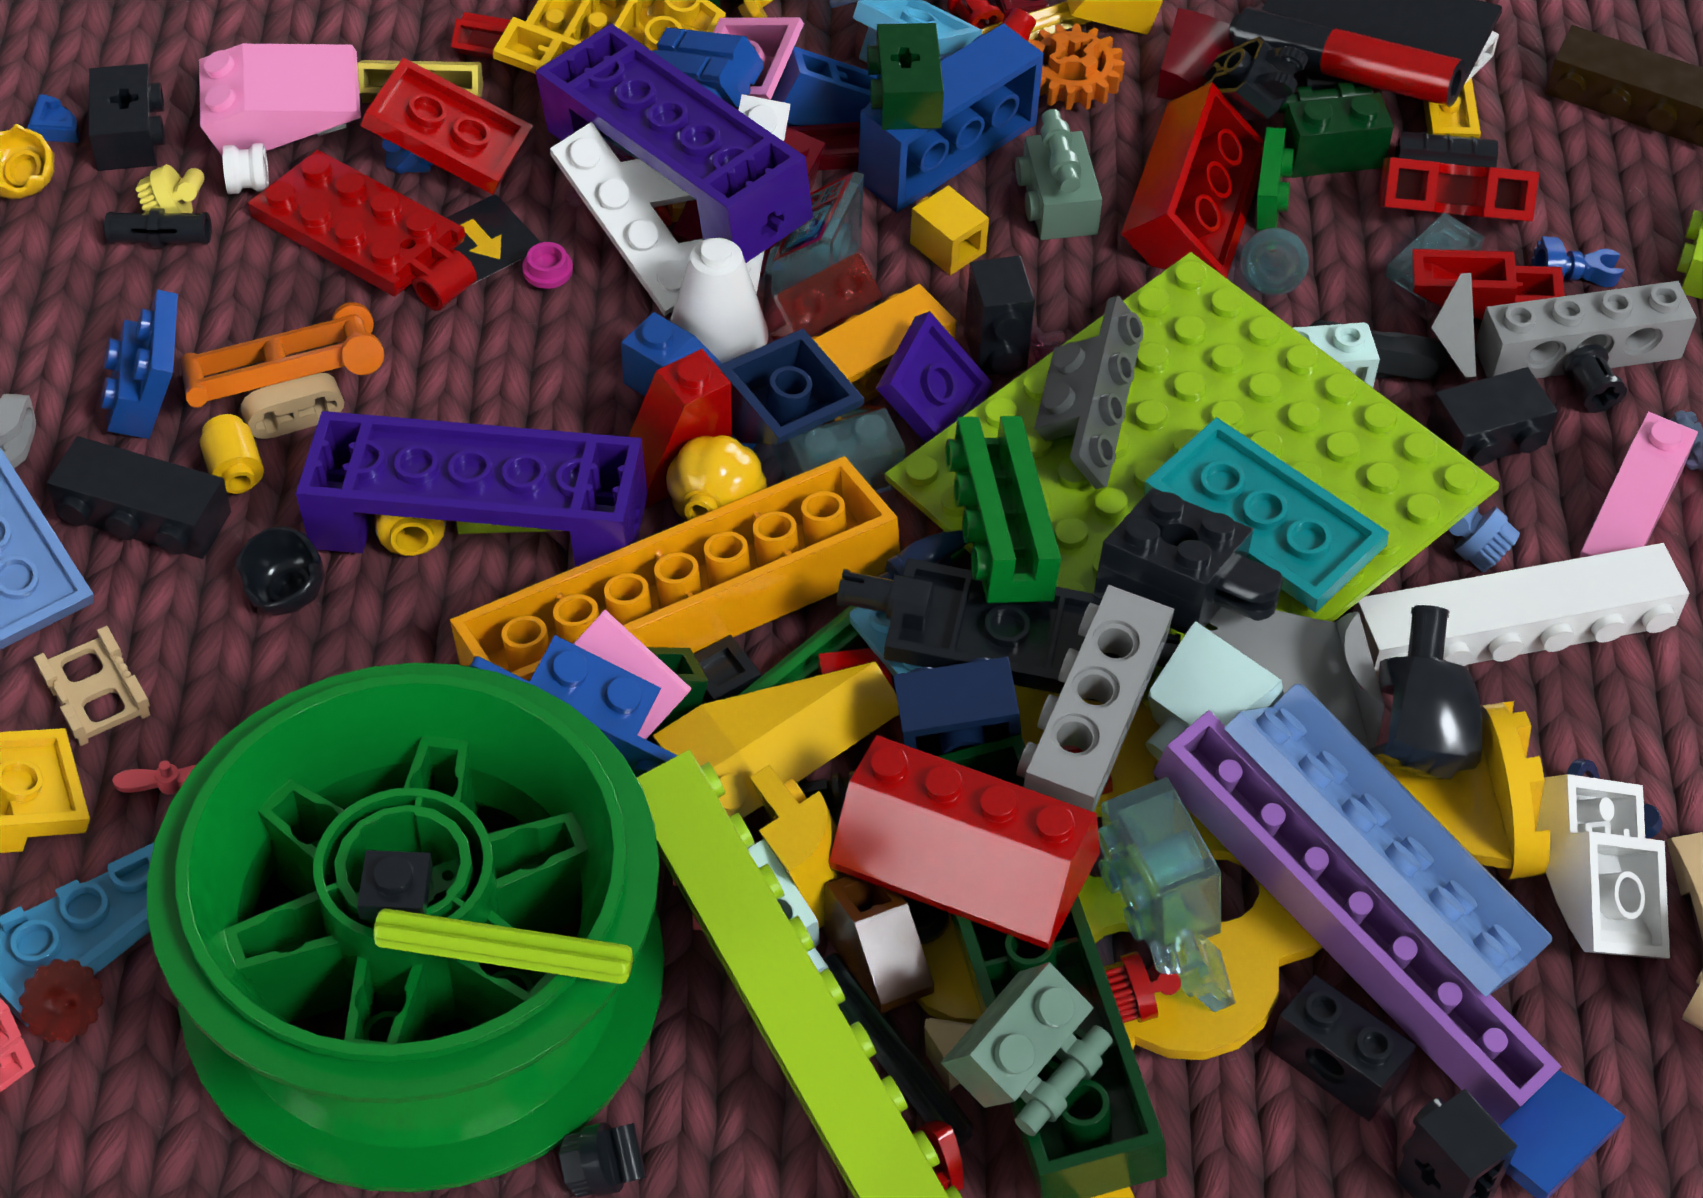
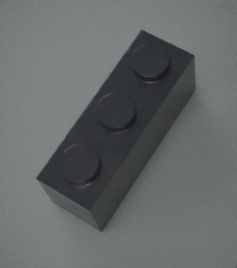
M80 436L75 438L47 481L57 517L76 526L87 525L111 532L120 539H135L159 546L166 552L176 555L183 553L203 559L231 513L224 478Z

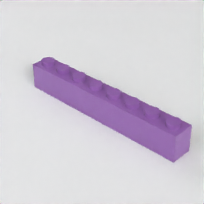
M1208 710L1166 746L1153 771L1154 775L1461 1090L1466 1089L1498 1125L1503 1123L1562 1066L1491 994L1485 997L1233 739L1224 729L1226 726Z

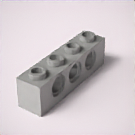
M1679 281L1488 306L1485 309L1477 336L1475 351L1487 378L1529 367L1536 379L1565 375L1563 365L1568 356L1577 349L1591 344H1598L1606 349L1609 356L1607 363L1610 368L1682 358L1697 317Z
M1108 585L1100 605L1089 603L1078 632L1079 636L1085 637L1079 651L1069 648L1058 676V681L1065 683L1059 697L1049 694L1041 711L1037 727L1043 729L1044 732L1039 744L1028 742L1018 764L1016 775L1025 778L1023 787L1086 810L1095 811L1166 643L1174 608ZM1104 653H1114L1122 658H1111ZM1083 699H1095L1100 701L1102 705H1091L1083 701ZM1062 746H1076L1080 748L1083 752H1068L1064 750Z

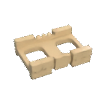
M108 626L97 630L99 638L50 659H47L44 653L33 657L46 685L53 696H57L61 704L62 715L80 746L89 743L88 738L140 716L144 719L150 716L148 698L136 676L131 675V672L128 671L127 665L123 661L121 650ZM89 653L97 655L103 666L99 673L78 682H71L67 679L62 669L64 664ZM108 693L118 694L125 706L122 712L100 722H92L88 718L84 710L86 703Z

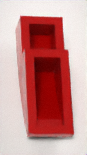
M1412 250L1414 293L1443 307L1460 274L1471 273L1473 317L1477 319H1483L1485 309L1488 306L1565 296L1562 267L1515 266V255L1512 251Z

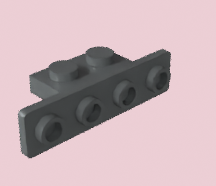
M1120 296L1107 300L1099 336L1054 348L1034 427L1045 441L1075 434L1070 454L1071 461L1095 489L1104 488L1108 485L1111 468L1116 457L1115 450L1121 424L1125 418V407L1129 389L1134 379V368L1138 350L1143 339V326L1137 314L1131 312Z

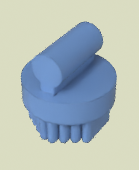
M1477 506L1449 529L1453 535L1463 536L1454 547V551L1465 561H1471L1481 572H1485L1496 565L1502 556H1505L1506 552L1515 545L1520 536L1519 531L1507 521L1508 517L1496 506L1483 516L1478 512L1479 508Z

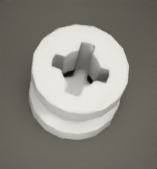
M264 143L252 144L249 149H238L235 145L223 146V171L228 194H239L243 188H253L257 192H262L269 186L268 161Z

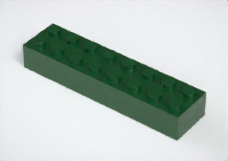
M1021 734L937 756L1022 787L1024 785L1025 778L1016 775L1018 764L1026 747ZM1077 896L1050 950L950 913L982 1014L1018 972L1050 962L1094 1007L1072 1034L1081 1040L1093 1025H1097L1106 1030L1113 1039L1112 1044L1101 1056L1102 1066L1091 1079H1082L1065 1099L1068 1105L1055 1122L1046 1121L1035 1136L1027 1135L1018 1127L1040 1198H1091L1166 1177L1165 1139L1079 896ZM1054 1055L1037 1076L1046 1082L1062 1062ZM1020 1096L1015 1102H1010L1014 1117L1016 1118L1027 1105Z

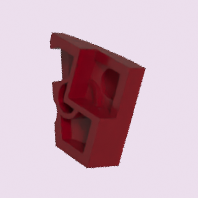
M1178 8L1160 70L1157 90L1158 98L1175 100L1208 82L1203 77V74L1217 55L1234 48L1233 42L1229 40V23L1199 12Z

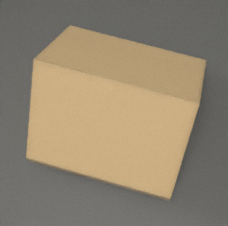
M929 1018L926 1019L924 1026L926 1055L948 1090L951 1091L960 1082L940 1062L973 1024Z

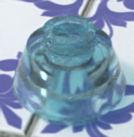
M1268 228L1254 234L1244 245L1240 257V268L1245 281L1254 290L1272 296L1283 295L1297 288L1304 280L1309 266L1308 251L1302 240L1291 231L1282 228Z

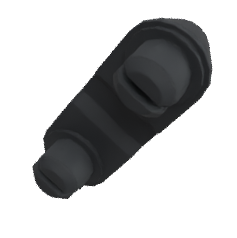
M1319 319L1317 321H1314L1309 326L1335 325L1343 323L1324 321ZM1370 330L1380 358L1376 377H1407L1430 380L1438 377L1448 364V353L1436 338Z

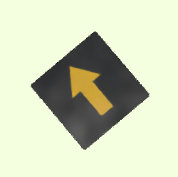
M496 194L447 217V219L464 227L466 235L464 241L454 250L464 254L474 266L477 273V280L474 283L525 258L531 247L541 243Z

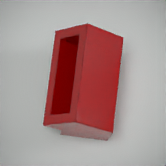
M464 12L461 19L456 18L451 48L460 54L493 59V50L501 38L500 35L504 33L511 20Z

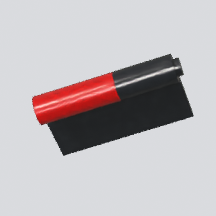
M1266 0L1262 9L1248 6L1241 14L1234 16L1229 28V40L1233 42V47H1236L1261 36L1275 49L1279 47L1284 48V46H1295V48H1300L1307 55L1308 61L1304 70L1451 107L1457 100L1502 13V6L1479 0Z

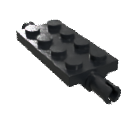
M907 558L903 575H894L893 580L850 572V570L844 569L842 573L843 579L840 580L837 595V605H848L886 613V619H890V626L884 647L883 659L920 667L938 668L967 663L976 658L994 659L1009 656L1014 685L1061 694L1065 683L1058 681V676L1069 648L1079 651L1085 637L1078 635L1085 611L1090 602L1100 605L1102 600L1093 596L1092 593L1056 587L1054 601L987 603L982 580H974L972 570ZM1168 633L1166 643L1156 666L1165 667L1180 643L1181 634L1175 633L1174 635ZM1104 653L1111 658H1122L1114 653Z

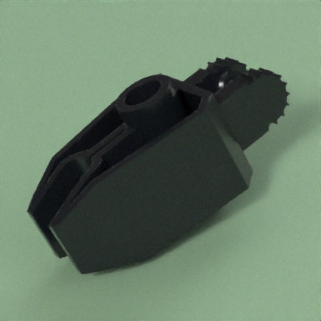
M1259 36L1217 55L1203 74V77L1208 82L1202 86L1213 82L1245 120L1269 119L1287 101L1288 97L1293 95L1298 84L1293 75L1297 71L1301 72V70H1304L1308 58L1300 48L1284 46V48L1279 47L1275 49Z

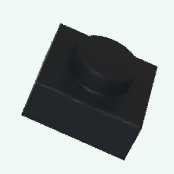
M732 635L694 654L708 679V685L704 694V699L707 703L738 696L761 677L760 671Z
M366 850L357 904L360 919L376 920L379 911L386 908L426 914L433 869L431 853Z

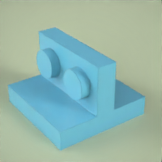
M859 0L853 15V19L868 26L859 59L867 62V45H876L877 24L936 23L940 60L972 43L983 31L924 0Z

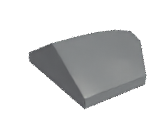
M1461 273L1431 328L1466 380H1476L1471 273Z

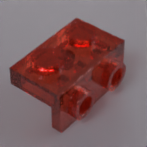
M855 253L775 295L774 301L787 324L770 334L772 340H778L803 328L811 337L824 334L822 329L834 323H837L839 326L851 316L864 313V307L883 297L862 256L859 253Z

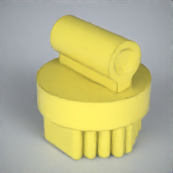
M168 164L152 170L150 176L141 179L135 188L136 192H139L138 198H141L140 204H143L142 210L145 211L144 213H149L151 208H164L165 213H192L191 201L196 198L204 182V174L197 168H190L181 178L177 171Z

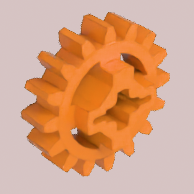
M1058 24L1055 25L1054 34H1050L1042 29L1039 31L1038 40H1028V42L1044 53L1043 63L1045 61L1048 63V65L1044 66L1043 64L1039 95L1046 94L1048 96L1047 105L1052 106L1059 100L1064 102L1066 110H1071L1074 103H1081L1082 107L1087 110L1091 107V100L1095 99L1105 104L1107 103L1108 93H1118L1119 83L1123 80L1125 62L1122 61V49L1112 48L1113 38L1111 36L1099 39L1097 28H1093L1088 33L1081 32L1080 24H1074L1072 31H1065L1064 27Z

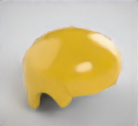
M14 124L10 130L0 132V197L21 199L41 192L48 185L54 174V153L41 134L27 128L25 129L19 124Z

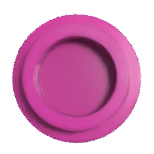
M542 242L531 247L522 264L524 278L528 283L538 288L550 289L565 284L573 273L571 257L561 245L553 242Z

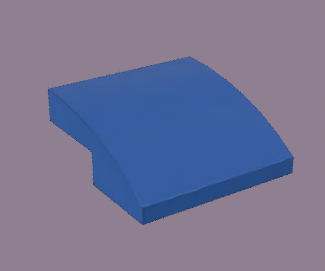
M1558 1070L1518 1110L1499 1125L1518 1145L1505 1173L1534 1198H1550L1621 1127L1626 1116L1591 1089Z

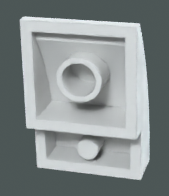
M1570 774L1544 777L1545 783L1536 831L1550 829V857L1546 875L1565 921L1583 951L1655 959L1670 958L1665 841L1645 838L1643 785Z

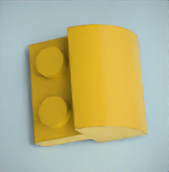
M769 764L750 776L771 820V823L761 828L759 832L818 920V926L821 928L824 926L826 883L849 876L846 873L830 868L829 864L837 827L820 791L806 798L793 778L783 783Z

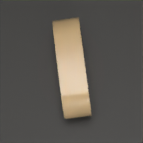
M317 373L260 388L251 392L241 403V413L245 423L251 428L253 436L261 439L275 438L316 426L322 411L341 413L344 408V399L333 376L327 373Z

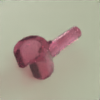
M1032 322V348L1035 361L1038 363L1053 352L1055 347L1064 344L1066 339L1062 330L1043 333Z

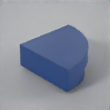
M39 94L27 128L41 134L46 141L79 143L80 133L75 115L62 106L59 99Z

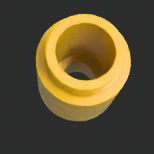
M232 414L218 415L205 423L200 437V447L208 473L224 478L227 493L240 494L250 490L262 479L264 474V467L251 428L240 417Z

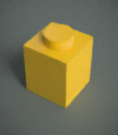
M948 185L934 195L921 199L912 208L910 243L951 276L986 253L989 217Z

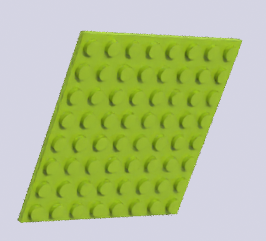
M1192 252L1123 300L1131 312H1134L1140 318L1143 326V339L1138 350L1134 368V379L1130 385L1125 407V418L1121 424L1115 450L1116 457L1111 468L1107 487L1095 489L1071 461L1070 454L1075 434L1045 441L1034 429L1053 352L963 416L979 417L984 438H997L1000 416H1022L1061 555L1057 587L1094 594L1103 541L1145 496V480L1216 417L1389 532L1387 546L1316 613L1282 589L1278 596L1276 608L1278 611L1334 622L1499 488L1498 481ZM1104 315L1061 346L1099 336ZM957 421L885 472V480L945 532L962 531L964 507H956L954 501V478L956 474L955 472L947 471L945 461L947 439H955ZM968 543L964 546L970 554H972L973 543ZM1210 623L1205 626L1208 630L1218 629ZM1170 628L1169 634H1181V642L1185 634ZM1155 666L1141 702L1148 708H1150L1148 701L1149 691L1164 667Z

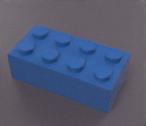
M1003 23L988 33L978 36L972 43L954 54L943 57L941 59L944 87L942 128L882 130L880 109H871L870 102L860 113L858 182L898 213L1035 126L1037 123L1044 53Z

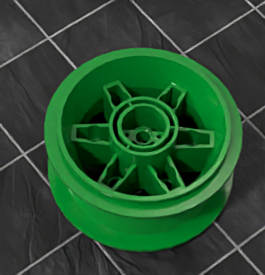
M404 663L368 667L331 676L290 692L249 716L220 739L193 768L170 803L154 842L147 876V918L154 952L170 990L178 1001V1011L186 1049L202 1086L224 1117L254 1145L289 1167L327 1182L370 1191L423 1192L461 1187L497 1177L544 1156L560 1145L565 1135L579 1132L607 1106L633 1072L651 1036L662 997L664 952L660 921L655 908L659 876V856L655 823L642 786L622 753L600 728L568 703L535 685L498 672L457 664ZM480 820L497 823L508 828L487 833ZM366 850L431 853L433 869L426 915L550 933L581 919L578 938L624 944L632 948L633 963L630 976L626 983L617 984L378 947L373 936L376 920L360 919L357 907ZM279 880L299 897L252 917L259 903ZM349 1006L344 1040L317 1035L288 1023ZM457 1017L474 1027L470 1030L430 1040L435 1025L446 1023Z

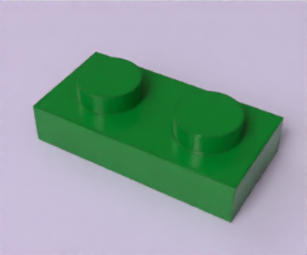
M1266 127L1257 195V230L1276 231L1279 212H1288L1290 182L1282 181L1283 178H1292L1294 149L1285 148L1286 128Z

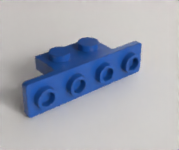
M554 635L530 682L478 656L474 657L469 666L498 672L535 685L571 705L600 728L625 757L636 778L678 756L638 736L661 690L660 687Z

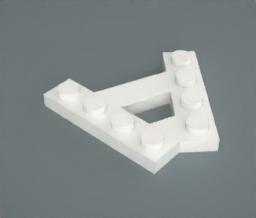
M742 94L739 111L784 141L791 104ZM590 122L551 147L550 155L660 311L666 316L674 309L691 251L703 239L678 243L653 207L696 199L640 159L620 162L593 122ZM764 251L746 263L756 294Z

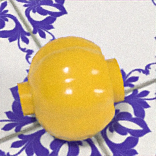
M725 435L716 437L701 436L689 440L683 445L678 455L674 457L666 474L667 491L672 498V505L675 511L687 521L767 488L766 477L761 470V462L756 453L740 444L737 439Z

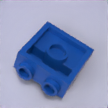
M157 290L150 310L142 308L138 322L124 319L118 340L109 338L103 368L112 370L110 378H105L100 401V408L109 410L106 418L108 423L107 431L150 439L173 374L178 294Z

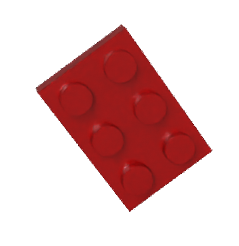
M404 57L366 110L361 123V127L492 195L519 154L533 127L532 124Z

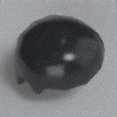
M287 525L266 528L250 538L236 560V568L241 576L244 587L243 591L255 608H260L263 613L273 616L298 612L314 601L318 596L325 576L321 556L313 543L304 533Z

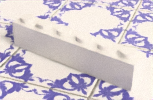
M1659 543L1366 596L1355 604L1353 612H1359L1379 681L1380 661L1393 657L1408 656L1412 618L1411 607L1416 605L1438 606L1450 611L1449 618H1447L1443 660L1466 666L1489 660L1507 661L1518 655L1543 650L1556 652L1570 645L1586 642H1609L1620 636L1645 631L1650 633L1662 632L1672 626H1676L1690 593L1665 544Z

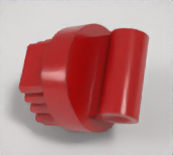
M1137 951L1119 956L1118 962L1103 966L1123 1023L1135 1019L1142 1023L1158 1018V1008L1154 993L1162 992L1165 995H1172L1181 986L1179 975L1165 964H1154L1147 973L1142 958Z

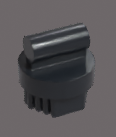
M602 1122L585 1126L581 1132L568 1134L563 1137L562 1146L558 1154L565 1185L571 1189L572 1193H575L576 1197L592 1194L605 1196L617 1193L622 1190L624 1183L646 1178L634 1123L612 1128L608 1123Z

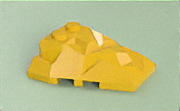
M538 0L526 21L512 17L493 50V59L536 74L535 70L611 23L651 51L658 50L657 43L667 27L714 32L719 19L726 18V12L709 0Z

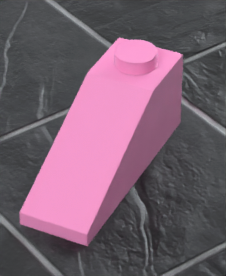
M1648 411L1579 558L1646 546L1682 474L1698 431Z

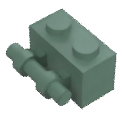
M1049 109L1041 116L1043 123L1040 131L1041 135L1025 136L1023 157L1016 158L1017 183L1019 186H1026L1027 190L1025 193L1028 221L1036 222L1040 240L1098 235L1102 196L1083 132H1071L1069 124L1062 120L1060 112L1056 109Z
M1048 962L1018 972L940 1063L984 1108L1015 1102L1020 1096L1027 1105L1014 1121L1024 1133L1035 1136L1046 1121L1055 1122L1068 1105L1065 1099L1082 1079H1091L1102 1066L1101 1056L1112 1044L1113 1039L1106 1030L1097 1025H1093L1081 1040L1072 1034L1094 1007ZM1056 1055L1062 1063L1049 1079L1044 1082L1037 1075L1050 1059Z

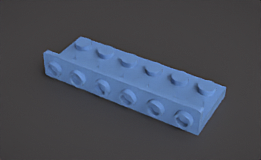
M1303 684L1293 685L1273 707L1240 711L1224 728L1485 997L1515 978L1552 942V935Z

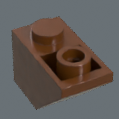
M851 875L826 883L824 935L836 952L840 954L879 1012L883 1013L933 994L934 982L908 903L903 896Z

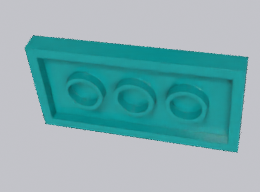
M1217 417L1145 480L1144 495L1152 488L1162 492L1173 493L1184 501L1214 513L1225 514L1234 521L1253 528L1247 558L1279 571L1283 579L1281 589L1315 613L1387 546L1389 534L1387 530Z

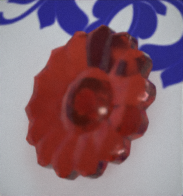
M56 958L48 966L40 965L36 968L34 976L24 981L25 991L18 999L19 1004L23 1007L21 1019L29 1024L30 1033L35 1036L41 1035L45 1041L53 1043L57 1039L62 1042H69L74 1035L82 1036L87 1032L88 1024L97 1021L99 1017L97 1009L103 1004V997L99 994L102 984L99 979L93 978L94 971L92 968L81 966L80 962L75 959H69L64 962Z

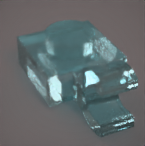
M1183 928L1179 930V936L1175 938V946L1164 947L1157 941L1149 943L1156 970L1163 974H1178L1181 979V987L1187 996L1192 997L1195 995L1213 1012L1236 1003L1221 951L1197 929Z

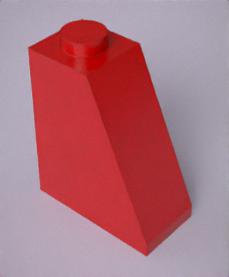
M703 349L656 370L628 436L642 438L648 492L645 508L670 496L667 491L666 474L670 463L678 455L684 444L693 438L701 436L716 437L725 435L732 437L731 382Z

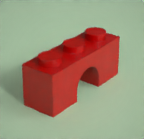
M1394 157L1383 158L1378 207L1533 222L1539 172L1454 165Z

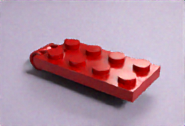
M318 149L247 202L253 219L394 297L412 283L419 299L434 311L443 309L477 280V273L470 260L461 252L454 250L464 241L466 236L464 227Z

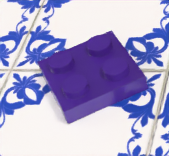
M929 311L915 316L876 389L918 436L927 443L955 423L957 417H963L981 404L992 385V381Z

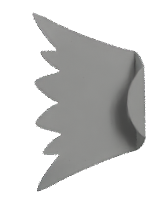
M1221 607L1208 622L1218 628L1217 630L1209 631L1281 679L1284 694L1293 685L1303 684L1369 752L1370 748L1376 747L1385 704L1359 612L1348 613L1337 622H1331L1276 610L1269 618L1255 621Z

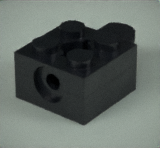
M1152 488L1103 541L1093 596L1102 599L1108 585L1174 608L1170 628L1186 635L1189 628L1195 622L1205 627L1221 607L1255 621L1269 618L1276 611L1283 579L1279 571L1247 558L1253 528L1236 522L1225 514L1214 513L1184 501L1176 494Z

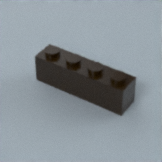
M1574 25L1571 26L1554 60L1545 94L1703 147V68Z

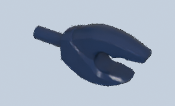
M963 531L942 532L915 541L907 546L899 555L897 554L888 559L885 573L877 577L893 580L894 575H903L907 558L952 566L950 556L968 544L964 542Z

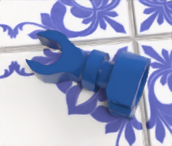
M1542 236L1541 241L1537 242V248L1535 247L1533 250L1534 257L1531 259L1532 266L1562 267L1563 279L1565 277L1566 280L1578 281L1582 278L1602 287L1617 285L1625 270L1614 268L1620 257V254L1614 250L1599 249L1584 255L1580 251H1568L1566 254L1564 244L1558 237Z

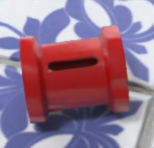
M947 0V9L952 15L979 29L1002 22L1004 19L1002 11L997 6L991 5L988 0H965L966 3L962 4V0Z

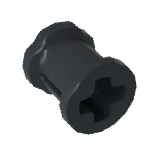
M1598 344L1586 345L1577 349L1568 356L1563 365L1567 378L1575 381L1581 390L1583 405L1589 412L1593 413L1608 410L1621 402L1627 393L1626 385L1619 376L1613 374L1607 363L1609 356L1606 349Z

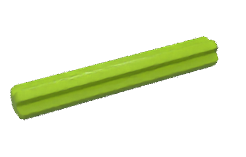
M387 908L379 911L373 930L375 944L382 948L617 984L627 982L633 963L632 948L624 944Z

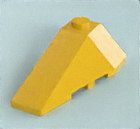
M875 661L701 704L652 735L658 746L676 755H680L690 749L699 766L709 762L725 790V794L718 798L729 817L738 812L743 819L763 806L750 776L770 764L783 783L791 778L797 783L899 715L896 693Z

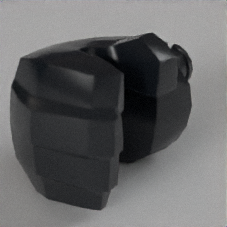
M1416 605L1411 607L1412 618L1408 656L1393 657L1380 661V690L1385 694L1393 695L1388 742L1370 748V753L1374 757L1383 760L1387 766L1410 771L1413 775L1427 778L1451 779L1457 771L1475 769L1481 761L1482 719L1479 695L1467 667L1443 660L1447 618H1449L1450 611L1438 606Z

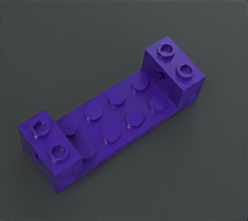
M612 23L535 70L548 132L562 141L590 122H593L602 137L607 135L697 200L703 240L724 238L734 242L741 249L745 263L813 218L806 156Z
M329 411L321 412L296 491L306 535L317 550L363 554L374 514L570 531L575 567L637 542L648 495L642 438Z

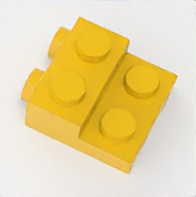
M66 728L0 732V853L23 852L27 837L86 833L90 816Z

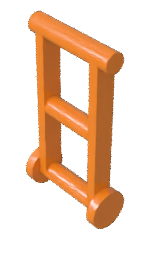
M349 302L335 310L331 321L200 354L186 353L180 360L186 401L192 407H201L207 401L344 366L357 375L371 374L382 365L384 360L382 344L376 336L371 334L374 327L372 315L364 305ZM341 341L343 342V343H340V344H336V345H332V346H328V347H324V348H320V349H316V350H312V351H308V352H304V353H300V354H296V355H292V356L286 357V355H290V354H294V353H298V352H302V351H306V350L318 348V347H321V346H325V345H329V344H333V343H337V342H341ZM266 361V362L261 363V364H257V365H253V366H249V367H245V368H241V369H237V370H233V371H229V372H225V373H221V374H217V375H213V376H209V377H205V378H204V376H207V375H211V374H215V373H219V372H223V371L235 369V368H238V367H242V366H246V365H250V364H254V363Z

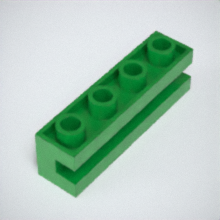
M1000 416L997 438H984L979 417H957L955 439H947L945 461L947 471L955 472L956 474L954 478L956 507H964L962 518L964 542L973 543L971 554L973 579L982 580L987 603L1054 601L1061 555L1022 416Z

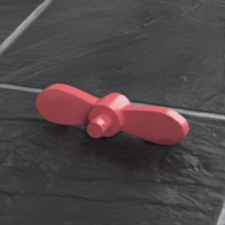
M164 760L159 763L157 770H124L117 773L112 781L115 789L123 793L159 788L162 793L171 795L179 791L196 765L178 769L175 765L170 764L169 761Z

